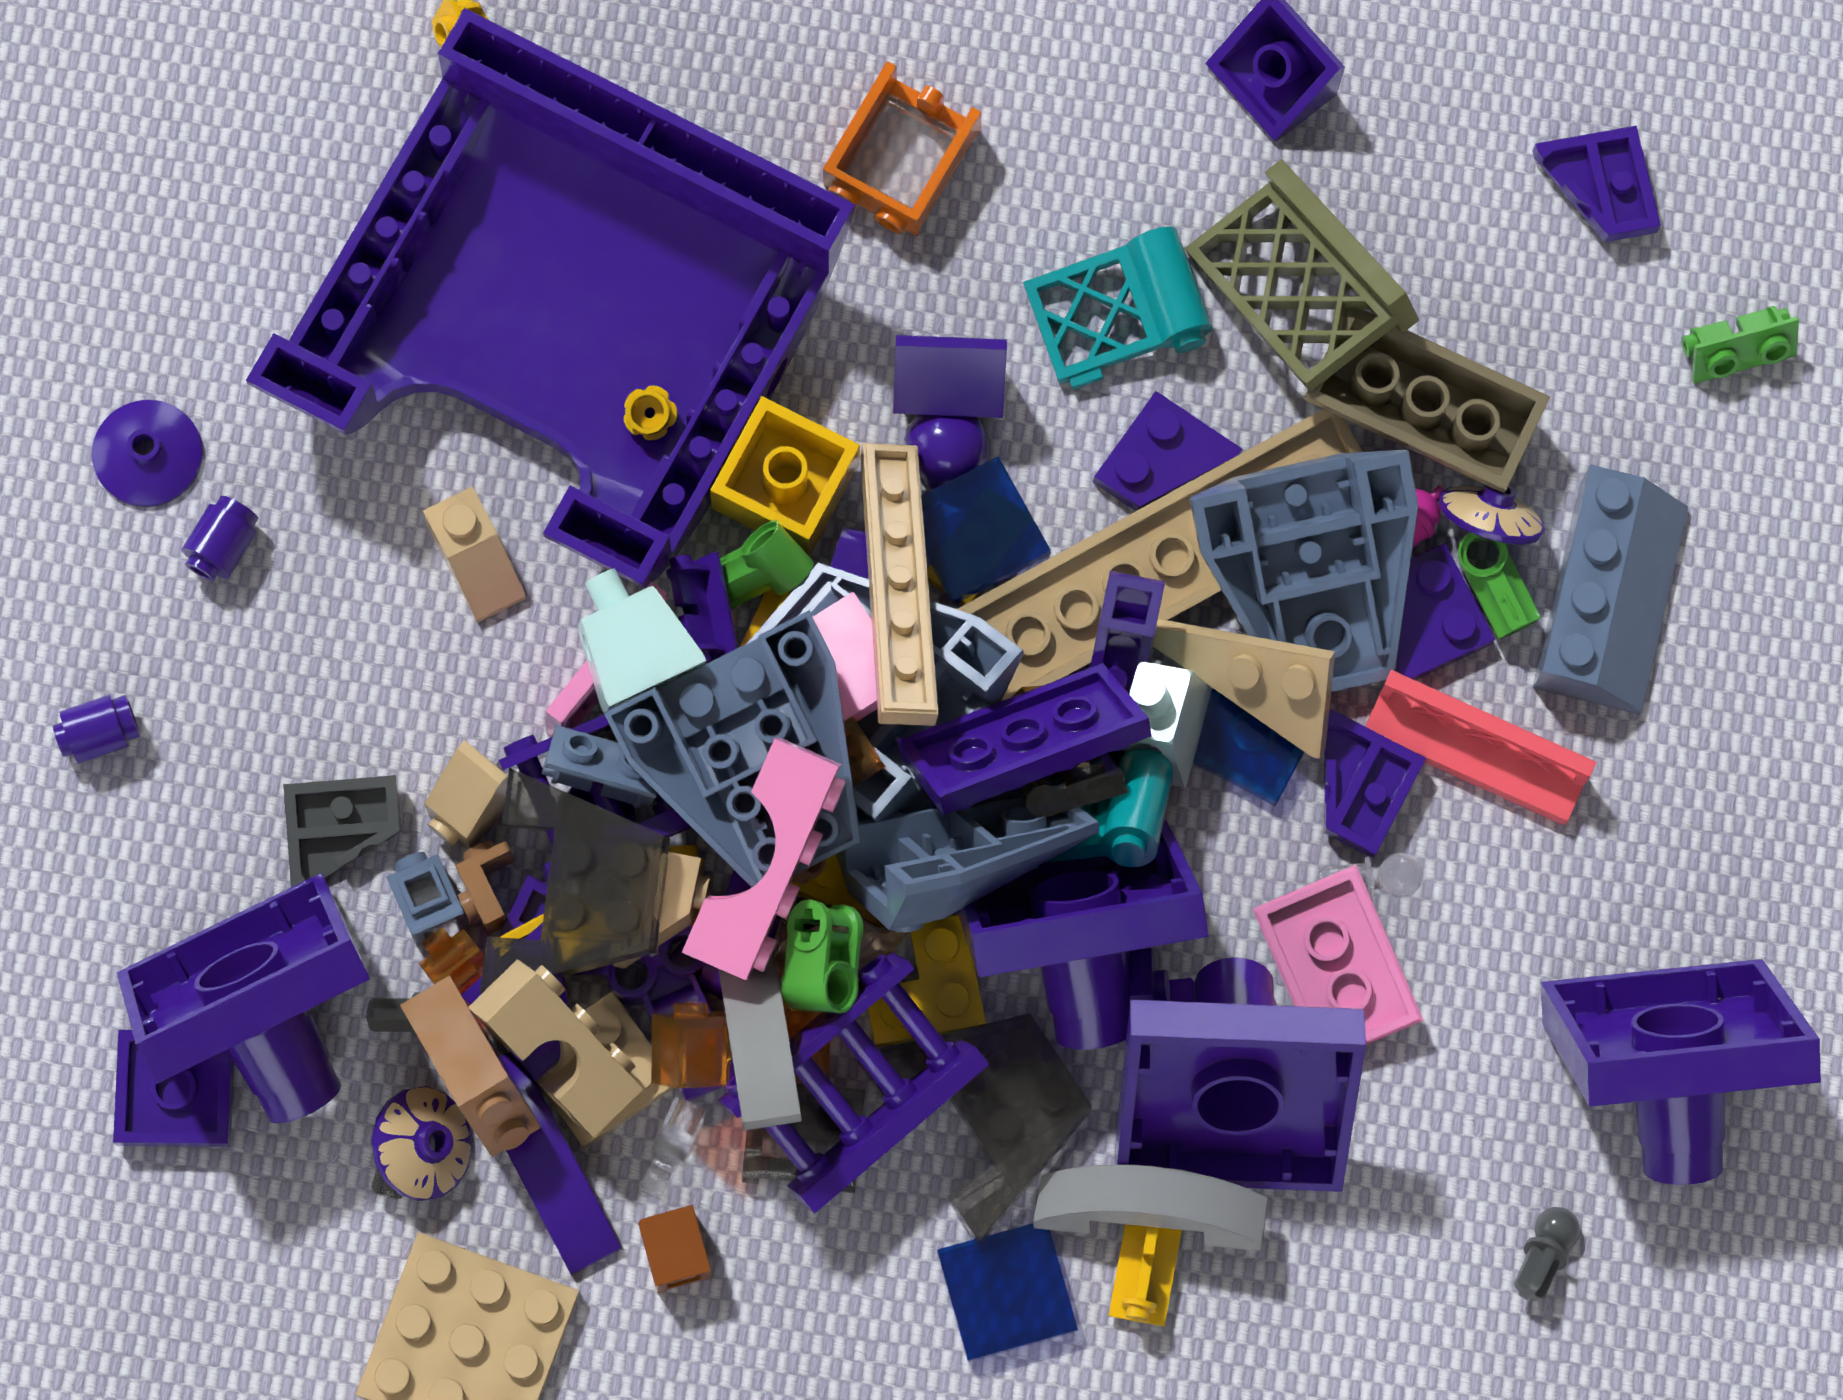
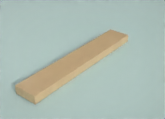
M863 443L860 462L878 723L935 726L938 717L918 448L916 445Z

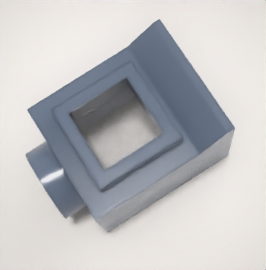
M417 852L402 858L394 864L396 872L386 876L416 947L427 942L423 934L453 920L457 928L468 924L438 854L427 858L425 852Z

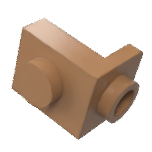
M491 840L480 843L467 850L462 855L464 861L455 865L466 890L456 896L470 925L481 921L487 935L502 929L506 922L503 910L486 878V875L514 862L512 852L506 841L494 845V842Z

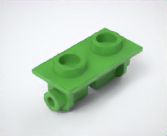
M1770 306L1764 310L1736 317L1739 333L1733 334L1726 320L1691 328L1689 335L1681 337V343L1686 357L1693 356V383L1714 378H1725L1735 372L1764 364H1775L1786 358L1796 356L1799 331L1798 316L1791 318L1786 308L1778 310L1775 306Z

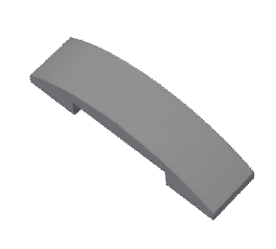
M774 951L764 972L753 969L751 976L747 980L718 969L743 1130L801 1122L799 1099Z
M1142 1165L1084 1166L1041 1175L1033 1226L1035 1229L1090 1234L1092 1221L1198 1231L1204 1232V1246L1262 1251L1268 1198L1225 1180L1183 1170Z

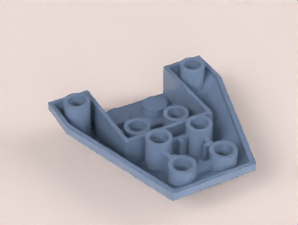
M810 610L758 635L757 639L660 688L655 687L604 713L629 765L751 887H754L764 877L771 865L775 852V830L771 817L763 804L751 792L774 738L780 737L842 764L837 777L846 781L833 813L823 809L814 828L815 831L822 833L823 837L810 866L800 862L795 874L861 842L836 663Z

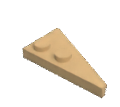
M1162 619L1157 620L1155 635L1152 641L1153 647L1186 670L1193 671L1206 684L1309 756L1314 758L1322 756L1326 748L1335 651Z

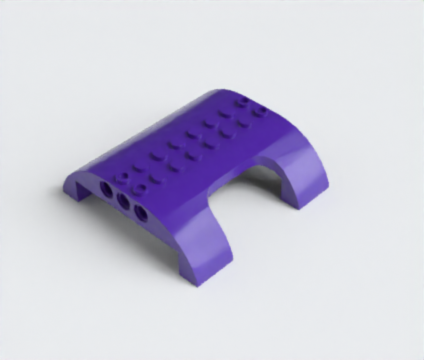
M464 8L438 52L443 77L292 336L287 340L273 333L248 375L246 382L257 390L345 435L352 434L364 427L381 410L397 399L413 393L438 392L458 398L550 445L571 460L580 476V489L571 485L568 487L547 524L543 537L607 570L615 568L619 576L644 588L651 581L654 582L670 565L669 560L678 555L711 505L710 489L761 396L770 400L830 280L851 224L855 204ZM653 385L661 387L669 393L670 402H674L677 407V419L673 426L667 428V434L657 440H646L643 435H634L627 429L624 423V404L628 395L634 390H646L648 386ZM651 407L647 408L645 411L646 417H654L655 410Z

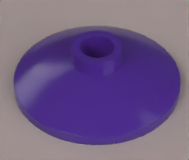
M158 400L134 401L116 409L100 425L92 445V463L102 486L118 500L141 507L162 505L182 495L196 479L203 456L201 438L192 420L179 408ZM148 439L154 442V448L149 454L139 455L135 452V446L139 441Z

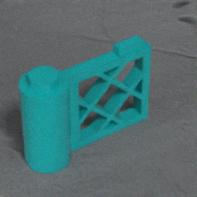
M1172 226L1149 230L1130 240L1127 245L1023 282L1059 385L1070 381L1073 390L1103 380L1102 369L1163 347L1174 348L1176 353H1186L1195 350L1206 343L1205 336L1213 329L1177 229ZM1120 263L1126 281L1116 300L1090 288L1099 270ZM1085 276L1082 284L1073 281L1074 279ZM1061 285L1077 292L1066 317L1063 318L1043 308L1038 292ZM1129 292L1136 308L1124 303ZM1085 296L1112 308L1100 333L1073 322ZM1119 312H1122L1141 321L1147 338L1124 345L1108 338V335ZM1049 322L1061 326L1055 338ZM1068 330L1095 342L1086 360L1064 366L1059 349ZM1103 346L1112 349L1111 351L1099 354Z
M1135 749L1123 755L1116 767L1051 774L1020 788L1054 786L1099 822L1098 834L1045 863L1107 856L1116 864L1125 867H1140L1153 861L1159 848L1173 779V766L1168 758L1159 752L1150 749ZM1101 789L1100 793L1083 805L1075 800L1086 790Z

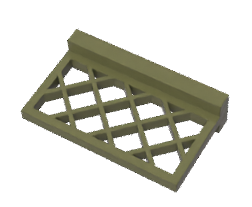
M1281 159L1265 171L1269 180L1268 184L1184 249L1190 259L1311 392L1396 326L1403 334L1416 324L1419 318L1402 287ZM1270 204L1279 211L1276 229H1251L1253 218ZM1289 223L1294 227V229H1288ZM1221 242H1237L1233 262H1211L1205 255ZM1274 242L1270 262H1245L1248 243ZM1285 242H1307L1310 245L1307 262H1282ZM1319 256H1320L1325 262H1318V261H1319ZM1224 276H1231L1230 282ZM1242 276H1267L1264 296H1241L1239 290ZM1279 276H1304L1301 296H1275ZM1339 276L1341 281L1338 296H1312L1315 277ZM1350 289L1356 296H1349ZM1254 309H1261L1260 316ZM1298 309L1294 330H1272L1269 327L1272 310ZM1309 309L1335 310L1332 330H1306ZM1347 310H1370L1376 317L1361 330H1343ZM1284 343H1292L1291 350ZM1303 343H1329L1327 356L1308 370L1300 362Z

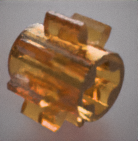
M441 927L421 943L429 955L418 964L434 984L450 975L462 994L482 977L478 970L489 961L464 929H461L451 937Z

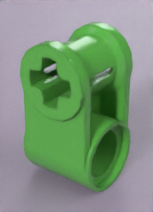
M808 899L800 901L790 912L787 922L788 937L785 968L781 980V993L788 1007L801 1011L844 1013L853 1006L858 994L859 955L864 932L862 918L854 907L839 904L827 908L822 902ZM803 925H818L819 928L818 931L804 929ZM832 925L846 927L848 931L846 933L833 931Z

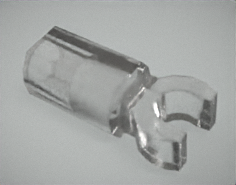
M674 1098L652 1147V1153L656 1154L641 1185L643 1193L661 1201L664 1200L678 1165L685 1166L708 1116L707 1110L684 1099Z

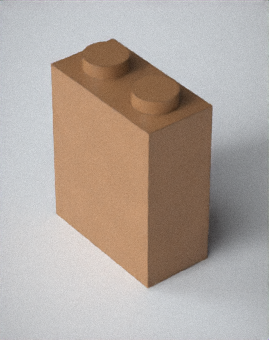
M450 975L400 1005L455 1103L491 1157H494L503 1150L518 1147L527 1139L528 1135L541 1128L477 1017L468 1009V1003Z

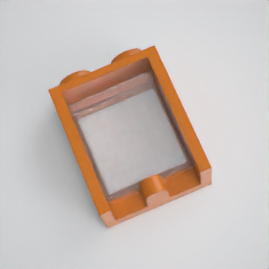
M887 61L823 167V184L829 188L827 191L855 204V207L858 204L875 213L874 219L884 228L897 234H902L906 230L918 237L921 227L973 139L981 132L982 112L974 107L970 109L966 117L944 106V96L937 89L925 85L920 93L898 81L897 66Z

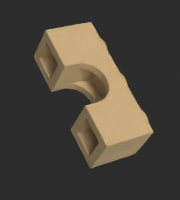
M517 959L468 1009L506 1049L522 1061L541 1044L552 1040H559L561 1048L559 1062L555 1069L539 1085L575 1124L595 1138L643 1090L629 1074L636 1066L614 1043H611L607 1048L601 1044L594 1036L601 1027L578 1004L571 1010L559 998L566 989L544 966L541 965L534 971Z

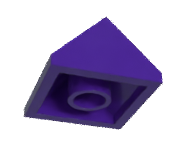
M1260 0L1205 63L1274 141L1283 138L1337 95L1345 66L1286 0Z
M896 335L893 414L1003 418L1007 339Z

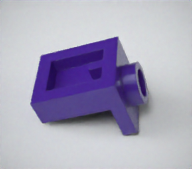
M1152 948L1129 951L1130 1000L1195 1001L1194 980L1192 978L1169 980L1166 969L1158 970Z

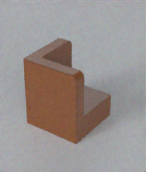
M693 1204L646 1217L639 1221L638 1225L657 1293L712 1278Z

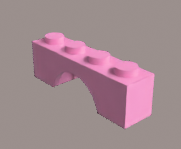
M780 737L774 738L751 791L766 808L774 826L776 843L771 865L764 877L754 887L734 895L707 897L702 904L682 953L743 980H747L751 976L753 969L764 972L777 943V940L768 937L777 915L787 919L800 890V887L791 883L800 862L810 866L822 840L823 834L814 830L823 809L833 813L845 787L846 781L837 777L842 764Z

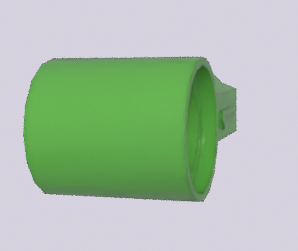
M777 520L765 523L746 539L742 547L720 558L730 610L770 589L776 595L785 594L798 586L812 570L813 560Z
M1471 532L1466 534L1459 544V566L1467 577L1497 639L1500 640L1511 636L1541 620L1542 618L1508 552L1506 543L1486 539ZM1484 541L1494 545L1499 554L1496 564L1488 569H1477L1472 566L1467 559V552L1473 544Z

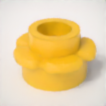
M652 385L648 386L646 390H634L628 395L624 404V423L627 429L634 435H643L646 440H657L667 434V428L673 426L677 419L676 404L670 402L669 393L658 386ZM651 407L655 410V415L652 418H647L645 411Z

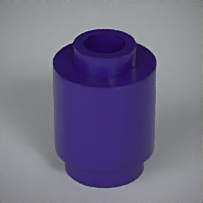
M220 496L215 505L209 504L181 548L183 554L188 557L185 563L186 567L208 581L213 582L217 576L229 578L256 535L253 527L259 519L258 516L242 503L227 496Z
M109 694L59 711L61 723L52 726L62 756L66 757L73 754L77 764L129 747L128 741L141 737L137 721L126 695L113 699L112 695Z

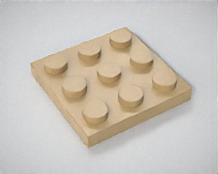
M418 1232L355 1395L366 1400H540L580 1291Z

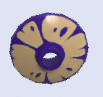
M1473 485L1448 487L1440 493L1439 508L1444 515L1462 529L1480 537L1501 543L1525 545L1536 543L1543 537L1545 532L1543 520L1533 509L1516 498L1517 492L1509 485L1505 494L1487 485H1484V487Z
M426 1086L404 1089L387 1100L376 1117L371 1140L374 1162L385 1183L400 1196L417 1201L441 1198L456 1188L469 1168L473 1148L470 1125L455 1101L445 1092ZM431 1133L433 1134L435 1139L434 1151L431 1149L429 1144V1138Z

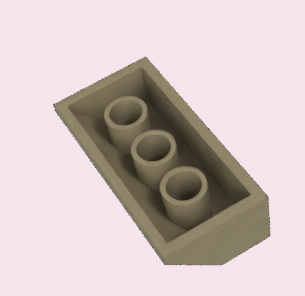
M1347 310L1343 330H1361L1376 317L1365 310ZM1395 326L1311 392L1307 390L1303 400L1505 494L1550 396L1413 332L1406 330L1402 334Z

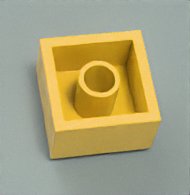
M761 396L710 489L711 508L755 531L765 523L777 520L810 557L860 464V444Z

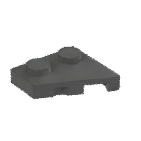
M396 775L283 784L291 887L319 873H322L324 878L402 832L398 779Z

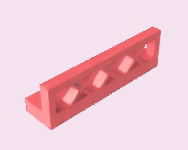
M1393 670L1390 671L1365 727L1425 757L1424 763L1564 826L1570 818L1583 786L1590 778L1597 763Z

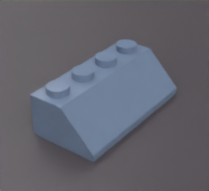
M1590 464L1580 482L1533 688L1638 715L1642 713L1688 511L1687 505L1644 477Z

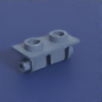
M555 726L549 752L547 753L542 770V775L552 777V784L559 783L590 792L592 783L595 781L603 784L601 796L633 804V807L639 808L640 803L652 805L657 792L629 765L618 742L562 726Z

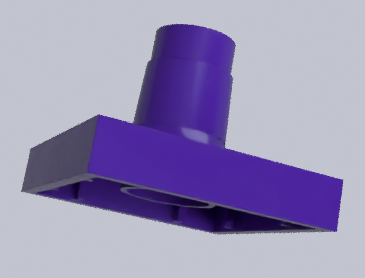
M1164 820L1156 857L1147 865L1125 867L1116 864L1107 856L1043 863L1037 870H1031L957 911L979 978L1040 967L1048 1009L1053 1017L1056 1041L1063 1047L1077 1050L1104 1048L1126 1040L1130 1006V964L1128 951L1208 937L1203 893L1167 820Z
M322 873L116 972L135 1044L156 1084L228 1050L250 1091L257 1096L269 1121L272 1123H287L305 1117L326 1105L338 1094L341 1083L329 1061V1052L309 1009L370 980L341 910Z
M1238 957L1213 961L1198 972L1194 982V1002L1130 1000L1115 1139V1165H1142L1183 1170L1215 1177L1245 1188L1343 1191L1366 1050L1364 1009L1277 1006L1274 998V981L1270 971L1254 960Z
M1763 959L1540 982L1542 1024L1589 1107L1635 1102L1638 1138L1642 1144L1643 1173L1654 1181L1672 1185H1691L1710 1181L1723 1172L1722 1142L1725 1140L1726 1092L1821 1083L1820 1038Z

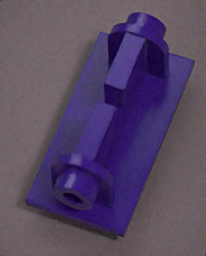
M715 551L692 561L691 555H679L669 560L671 568L666 570V576L671 582L675 607H682L684 615L677 618L706 658L705 664L737 649L738 645L719 552Z

